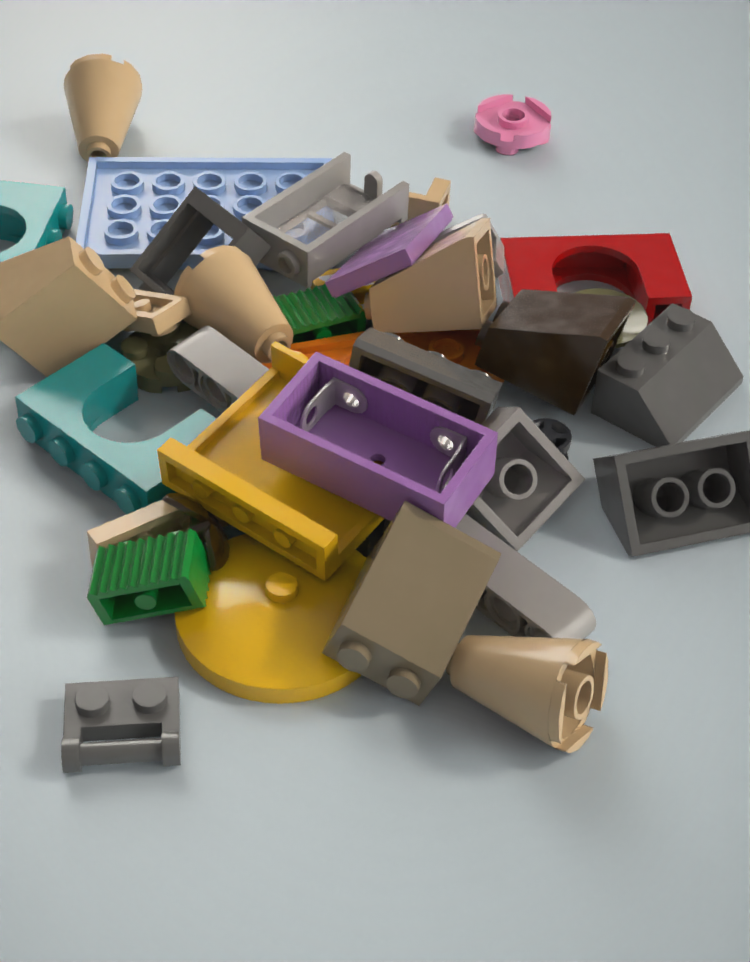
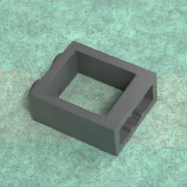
M194 187L134 263L130 271L143 281L138 288L139 290L174 295V290L167 285L213 225L233 240L228 246H236L247 254L255 267L271 246L247 225L197 187Z

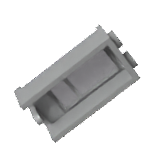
M343 152L244 215L242 222L271 246L260 263L309 288L312 286L313 280L383 233L385 229L390 228L396 222L403 223L408 219L409 183L402 181L382 194L383 179L377 171H371L365 175L363 190L350 183L351 155Z

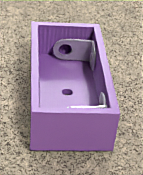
M318 352L311 356L258 417L262 460L392 521L403 502L407 501L455 528L495 473L498 432ZM373 461H382L384 464L379 465Z

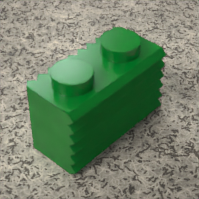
M324 283L320 286L316 285L313 289L307 288L304 292L299 289L296 294L291 291L288 295L273 296L293 330L292 344L366 331L365 310L352 291L339 297H332Z
M189 528L186 533L178 530L171 533L168 532L166 536L158 534L156 539L148 536L146 540L138 538L136 542L131 540L118 542L117 546L108 544L107 548L99 546L96 550L87 599L103 625L207 607L205 599H208L207 591H209L208 583H210L209 575H211L207 551L196 531Z

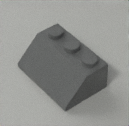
M672 303L597 370L591 413L655 447L683 442L742 384L744 376L713 323L694 314L689 309Z
M371 327L356 339L349 366L480 425L491 415L503 384L492 379L483 371L468 369L449 361L438 352L423 350L404 342L402 338L393 333H383Z
M750 430L593 459L602 509L629 557L750 533Z

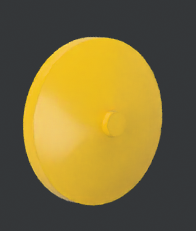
M242 534L227 540L230 549L226 564L213 572L210 568L209 591H207L208 599H205L207 607L174 613L177 639L186 660L201 677L215 687L234 696L262 703L283 704L318 699L345 688L361 676L358 672L344 668L339 662L324 655L322 652L367 558L355 550L325 582L249 535Z

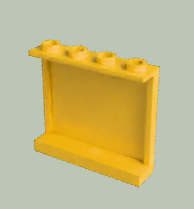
M275 341L271 344L272 367L188 446L170 437L157 449L162 484L177 493L197 500L210 513L326 582L385 518L261 459L258 417L309 360L301 352L293 351ZM373 461L379 465L384 464L382 461Z

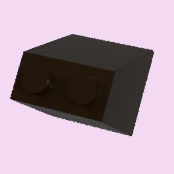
M521 289L510 303L505 300L501 303L493 321L487 320L482 326L475 341V345L481 347L474 365L575 415L595 387L597 370L610 360L636 300L625 296Z

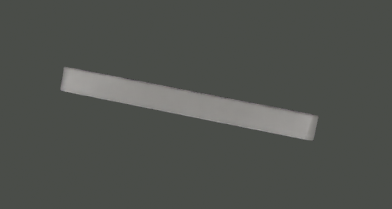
M210 326L202 327L167 352L166 357L175 376L221 413L229 408L269 370ZM467 514L463 516L455 527L456 529L501 553L499 561L476 606L479 611L515 637L585 639L595 629V616L580 597ZM386 518L384 522L383 533L391 522Z

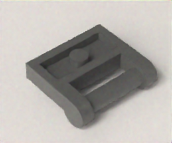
M178 677L66 683L63 738L61 741L63 773L82 772V766L151 761H163V766L181 765ZM161 736H162V738H147V739H132V740H117V741H101V742H86V743H83L84 741L115 740V739H130V738H145V737H161Z

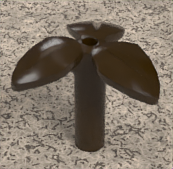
M169 493L164 496L163 501L190 517V526L188 528L196 531L202 543L206 542L212 572L222 568L228 560L230 546L227 542V535L216 517L191 497L180 493Z

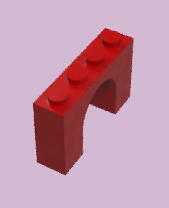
M670 233L500 238L504 245V274L500 275L498 280L503 301L505 300L510 303L521 289L557 292V288L563 284L573 281L591 280L612 285L637 300L647 313V326L672 303L690 310L692 294Z

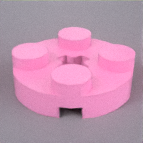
M502 94L489 97L478 105V112L475 115L474 132L485 142L496 146V151L500 154L514 155L519 149L548 143L550 139L551 111L545 104L534 98L526 97L525 103L513 101V95Z

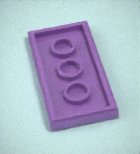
M444 204L389 228L362 246L325 282L331 296L339 297L412 266L452 221L453 214L448 204Z

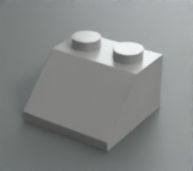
M497 407L481 424L498 432L495 473L466 514L514 550L518 551L579 487L585 478L520 407Z

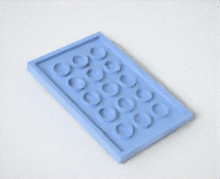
M89 157L76 242L83 249L86 247L93 249L101 258L105 268H131L194 187H197L242 222L244 215L325 165L332 158ZM328 208L316 214L334 224L333 211ZM307 220L288 232L287 235L308 245L329 230ZM213 225L179 269L185 270L188 265L192 269L204 260L200 254L210 248L229 245L233 239ZM260 262L256 266L257 269L273 270Z

